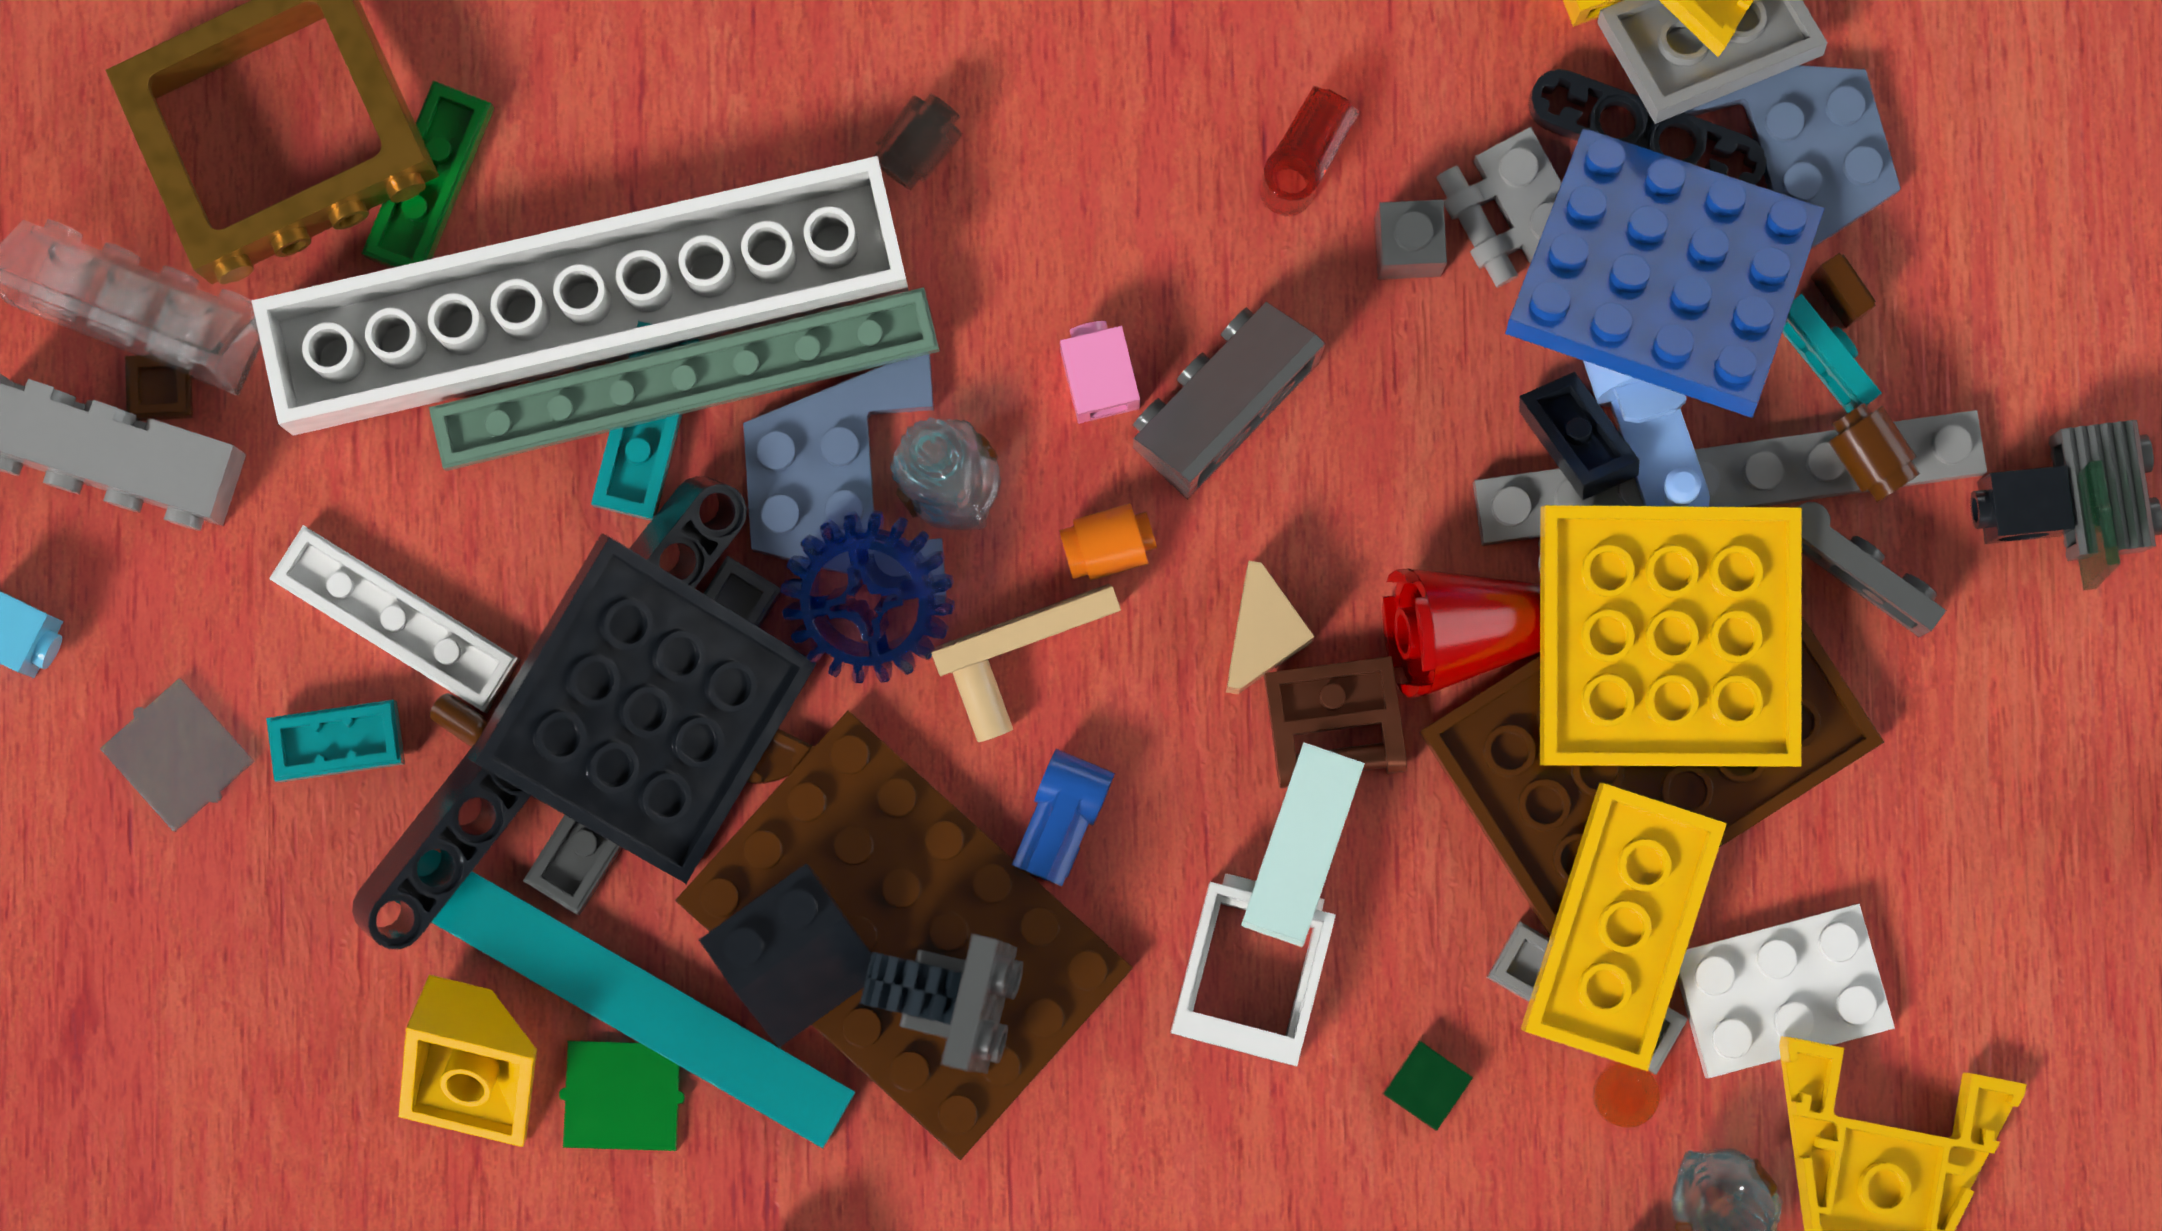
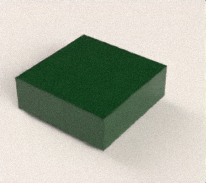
M1417 1041L1382 1094L1437 1131L1473 1077L1423 1042Z

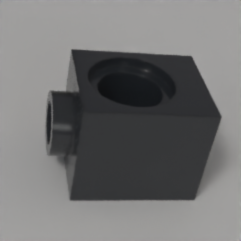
M2067 465L1990 473L1977 481L1978 491H1972L1971 493L1972 521L1976 529H1983L1985 544L2060 537L2075 529Z

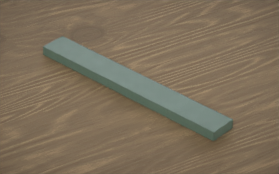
M923 287L429 407L442 466L444 470L449 471L610 432L611 430L623 427L627 428L678 414H685L940 352L926 292Z

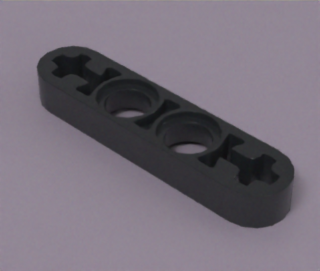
M1561 69L1548 71L1538 78L1530 93L1528 106L1534 121L1544 129L1578 141L1582 129L1607 135L1601 128L1600 114L1608 107L1620 106L1632 114L1635 126L1634 131L1630 135L1619 140L1664 154L1659 145L1660 134L1669 128H1682L1689 133L1694 143L1693 153L1686 159H1682V161L1696 165L1705 152L1708 138L1717 142L1710 153L1712 155L1729 159L1734 151H1740L1745 154L1743 164L1751 168L1752 172H1743L1739 176V180L1757 185L1765 173L1766 157L1764 150L1757 141L1749 136L1684 112L1655 124L1639 96L1577 73ZM1557 86L1564 87L1568 90L1566 100L1581 107L1585 106L1588 95L1598 98L1589 114L1587 128L1577 124L1583 113L1582 111L1571 107H1564L1560 115H1554L1548 111L1550 101L1541 97V93L1552 94ZM1710 159L1706 164V169L1724 175L1728 173V166L1724 163Z

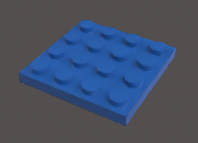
M1582 129L1513 307L1505 334L1753 418L1825 208L1595 131Z

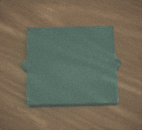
M180 678L146 708L137 707L133 711L135 718L100 748L174 832L181 828L207 803L219 802L222 798L220 792L255 762Z

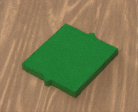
M568 1041L566 1088H562L559 1092V1097L565 1101L563 1148L677 1151L679 1104L685 1101V1094L679 1091L680 1066L641 1043Z

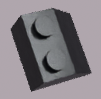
M807 864L797 869L699 939L734 992L778 1048L863 989L872 955L812 867Z

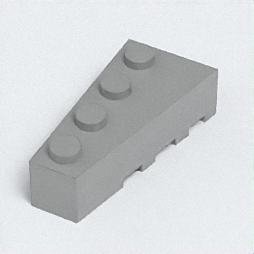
M0 374V471L20 476L22 467L26 466L46 472L43 483L64 491L80 494L83 484L105 490L104 502L140 513L145 502L167 509L164 520L186 528L201 531L204 521L223 526L246 457L243 451L232 444L148 418L146 423L136 420V415L96 400H87L86 404L76 402V397L31 379L27 380L25 386L19 385Z

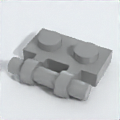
M1531 127L1475 156L1473 162L1483 181L1469 186L1458 166H1454L1436 177L1447 197L1443 201L1447 212L1452 220L1457 218L1460 220L1474 246L1470 251L1479 269L1484 267L1487 269L1496 288L1518 277L1508 255L1522 249L1529 264H1531L1562 184ZM1492 200H1495L1510 227V230L1503 234H1495L1481 206Z

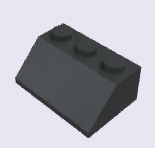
M1267 302L1255 314L1247 307L1243 309L1221 333V336L1227 343L1211 359L1204 353L1198 355L1177 378V381L1183 388L1167 404L1160 398H1157L1133 424L1139 431L1133 438V448L1187 500L1319 364L1325 343L1316 334Z

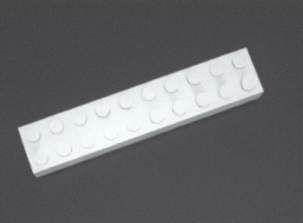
M878 156L251 301L277 421L282 428L294 436L629 358V355L643 351L644 353L676 347L680 346L678 343L695 339L700 341L907 292L909 288ZM638 321L652 324L637 328Z

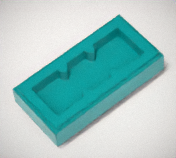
M1802 294L1795 298L1782 333L1847 413L1863 403L1866 406L1869 405L1882 392L1855 360L1859 354L1852 340L1839 327L1834 326L1830 329Z
M395 700L266 718L274 781L278 783L405 764L398 705Z

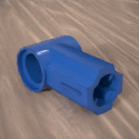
M1056 748L1036 793L1034 802L1038 804L1012 866L1062 887L1078 855L1079 846L1088 825L1093 826L1098 817L1115 773Z

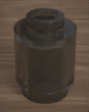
M930 94L925 101L913 95L876 142L879 150L873 157L878 156L880 169L911 191L919 180L927 181L962 136L961 131L954 125L960 116L953 108L934 94Z

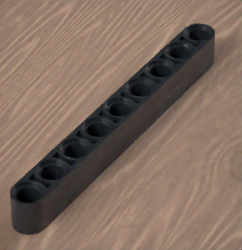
M703 476L689 478L678 486L629 549L660 567V556L669 545L676 543L680 551L679 561L668 573L695 588L741 530L747 513L745 500L737 489L725 483ZM715 493L719 501L718 511L713 519L702 523L699 515L700 506L707 496ZM475 744L358 890L353 900L352 913L355 922L380 946L387 949L400 950L412 945L423 934L531 797L526 792L470 761L467 757ZM472 798H480L482 804L478 817L469 824L460 825L458 814L462 805ZM440 849L441 862L438 868L431 874L419 876L417 868L421 857L430 850ZM400 901L401 911L397 920L391 925L377 927L376 919L379 910L386 903Z

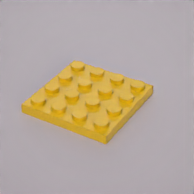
M1541 506L1540 765L1801 767L1802 508Z

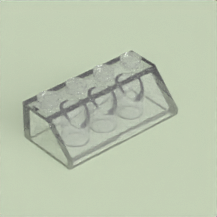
M48 219L44 228L23 220L0 243V297L7 304L134 355L149 358L168 366L172 370L181 371L192 378L239 396L261 347L252 301L247 297L226 289H222L218 297L197 289L199 281L196 278L169 266H163L161 273H156L139 266L141 258L138 255L111 243H105L102 251L80 242L83 237L80 232L54 220Z

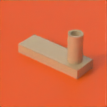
M1106 584L930 649L939 676L941 677L949 673L953 674L977 742L986 741L1013 730L988 659L1121 611L1113 586Z

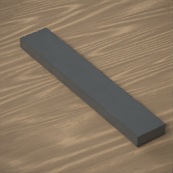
M727 556L703 594L760 628L783 590ZM564 815L523 881L575 914L580 915L622 847Z

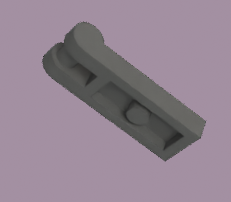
M1807 502L1797 507L1802 508V553L1916 636L1921 637L1934 629L1947 610L1934 602L1937 593L1928 584L1908 573L1903 578L1899 577L1881 564L1885 556L1874 545L1858 536H1853L1851 540H1848L1830 527V515L1823 505L1816 502Z

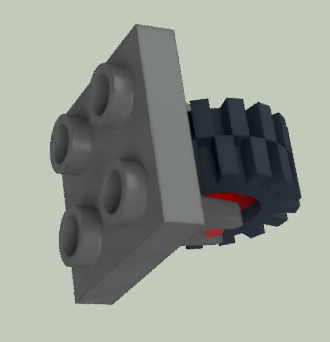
M972 934L966 960L919 949L915 962L872 952L860 1003L902 1013L900 1027L946 1037L947 1042L942 1065L988 1074L990 1062L999 1063L1005 1049L1008 1025L1001 1024L1000 1019L1005 998L1015 999L1023 972V962L1015 960L1018 947Z

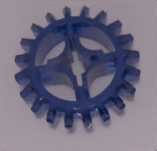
M877 510L873 511L870 515L867 529L862 528L857 512H848L844 516L843 526L845 534L831 519L823 522L820 530L824 542L815 536L807 535L800 545L809 558L793 555L788 561L787 568L802 579L793 578L785 580L781 586L783 594L800 599V601L787 605L782 611L784 619L791 621L803 619L804 624L800 625L792 633L791 638L793 642L802 643L811 637L816 644L807 655L809 662L815 663L819 661L824 652L834 658L829 666L828 673L831 676L837 677L846 663L853 665L852 677L855 683L864 682L869 666H874L876 677L881 683L888 682L892 677V660L904 674L912 673L916 667L912 652L926 660L932 657L931 651L935 647L927 636L944 639L949 630V626L936 616L952 614L955 608L953 600L936 595V593L944 592L952 587L954 584L953 576L949 574L933 575L931 572L944 562L945 555L943 552L935 551L924 557L920 550L927 543L929 535L925 531H921L912 542L903 538L902 535L908 525V520L903 517L897 519L890 532L883 530V512ZM868 549L882 552L894 558L908 571L912 579H908L906 575L890 576L883 573L877 566L874 554H869ZM848 551L850 565L847 568L848 585L835 588L831 594L819 596V579L824 565L835 556ZM861 579L863 584H867L870 594L887 596L886 598L881 597L875 606V615L873 609L869 608L866 600L849 599L850 596L855 597L862 587ZM918 598L919 608L915 625L903 636L888 642L886 629L889 626L888 610L903 606L906 600ZM825 615H828L829 619L845 618L852 621L858 627L862 641H868V644L854 641L841 634L831 625Z

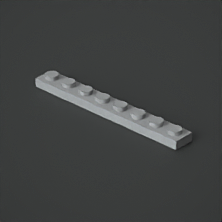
M1977 410L1894 422L1917 456L1912 462L1920 472L1917 477L1902 487L1977 477L1987 473ZM1836 430L1695 449L1709 490V507H1763L1863 492L1828 443V441L1839 435ZM1560 468L1475 480L1472 484L1482 546L1540 538L1541 506L1544 505L1644 506L1635 477L1585 500L1581 499Z

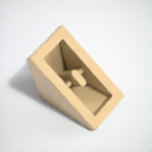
M1249 561L1247 565L1226 693L1240 694L1264 677L1265 673L1271 672L1308 646L1314 638L1312 632L1260 562Z

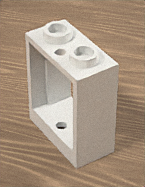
M1225 874L1222 885L1214 882L1208 884L1170 1033L1297 1066L1336 915L1322 911L1325 900L1319 898L1310 928L1313 929L1285 1036L1193 1012L1220 905L1223 904L1246 910L1256 881Z

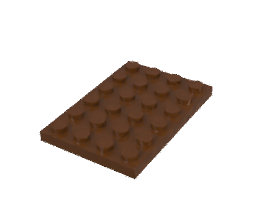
M1803 616L1801 767L1540 765V656L1419 732L1549 936L1558 914L1599 783H1605L1727 823L1719 846L1721 847L1884 743Z
M849 711L840 718L675 900L710 932L797 869L807 864L812 867L871 953L884 954L915 962L919 949L966 960L972 934L996 939L1018 947L1015 960L1023 962L1021 982L1015 999L1005 998L1000 1023L1008 1025L1006 1045L1000 1062H990L988 1074L942 1065L947 1042L946 1037L900 1027L902 1013L860 1003L863 989L812 1024L817 1031L959 1160L969 1152L1133 969L1132 966L1028 872L1012 866L1014 860Z

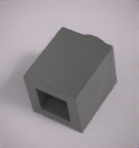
M1443 200L1380 202L1374 218L1378 280L1441 277L1447 263Z

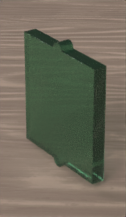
M2102 460L2090 461L2078 474L2090 554L2078 560L2083 590L2097 589L2121 564L2113 524V509L2109 501Z

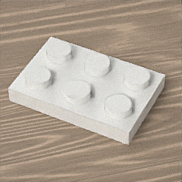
M1860 904L1686 949L1677 978L1705 1078H1712L1781 1059L1779 1049L1781 1036L1835 1045L1895 1029Z

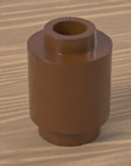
M1863 403L1832 423L1839 435L1828 441V443L1862 492L1869 490L1876 502L1887 497L1920 474L1912 462L1917 456L1883 406L1871 413L1866 404Z

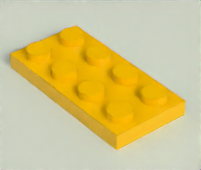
M1599 783L1521 1030L1648 1071L1727 823L1605 783Z

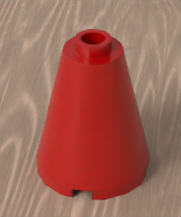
M1410 568L1398 569L1388 575L1386 582H1395L1397 585L1395 595L1383 597L1382 618L1387 657L1392 656L1393 668L1403 667L1408 682L1397 683L1401 692L1409 698L1431 694L1540 652V583Z

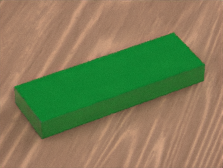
M436 81L432 82L415 124L439 177L426 182V188L411 199L402 202L388 200L382 203L361 253L365 258L390 268L433 258L493 113L494 106L492 103Z

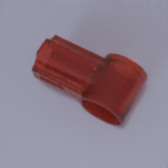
M1312 87L1277 149L1267 159L1259 184L1260 197L1264 205L1273 213L1282 216H1294L1305 211L1312 203L1317 188L1360 116V111L1354 108L1348 99L1330 89ZM1283 169L1297 171L1303 176L1306 187L1297 193L1282 191L1276 185L1273 175Z

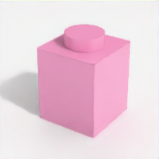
M1095 321L1070 329L1071 338L1060 340V352L1078 424L1138 410L1140 408V397L1122 326L1108 329L1106 321Z

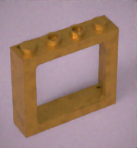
M251 0L106 69L109 80L191 266L196 273L210 284L216 282L228 284L239 281L253 272L254 264L275 254L278 257L296 254L311 244V237L332 227L336 230H341L357 225L368 217L369 209L388 200L402 202L411 199L426 188V182L439 177L360 0ZM325 18L380 138V152L363 163L221 230L213 229L155 99Z

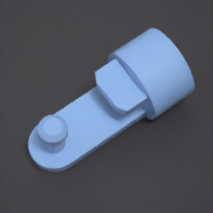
M1583 361L1597 404L1611 407L1619 433L1640 460L1639 475L1635 477L1644 506L1709 507V490L1680 409L1686 403V395Z

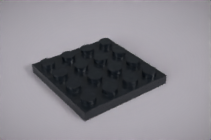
M601 533L467 758L687 884L817 663L618 541Z

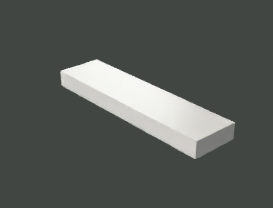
M304 525L269 578L486 714L520 662V659Z

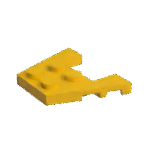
M1781 1036L1779 1049L1804 1231H1955L1974 1194L1971 1188L1989 1153L1994 1154L2000 1144V1141H1996L2012 1108L2019 1107L2025 1095L2027 1084L1963 1072L1952 1135L1949 1138L1835 1115L1834 1106L1844 1048Z

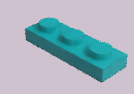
M638 321L637 328L652 324ZM695 339V340H691V341H687V342H682V343H678V344H679L680 346H684V345H688V344L700 342V340H699V339ZM662 349V350H658V351H654V352H649V353H644V351H643V352H639V353L630 354V355H629V359H630V358H634V357H638V356H643V355L655 353V352H659V351H663V350H667V349ZM682 414L627 428L623 427L609 432L591 501L593 507L649 521L655 517L659 508Z

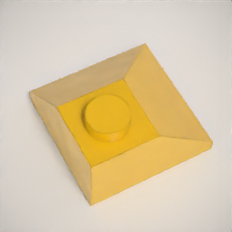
M434 975L428 976L406 1027L399 1117L523 1147L527 1138L537 1049L491 989Z

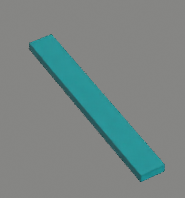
M434 849L426 852L418 862V875L425 876L435 871L441 862V853ZM471 871L431 922L823 1149L856 1093Z

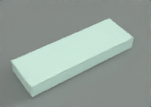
M1303 742L1241 924L1242 927L1303 947L1365 763Z

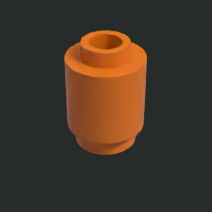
M1131 503L1073 519L1074 526L1059 530L1073 579L1089 575L1090 581L1147 565L1148 560L1145 552L1157 548L1147 512L1134 515Z

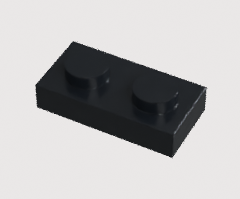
M1575 372L1519 396V413L1582 500L1639 475L1640 460Z

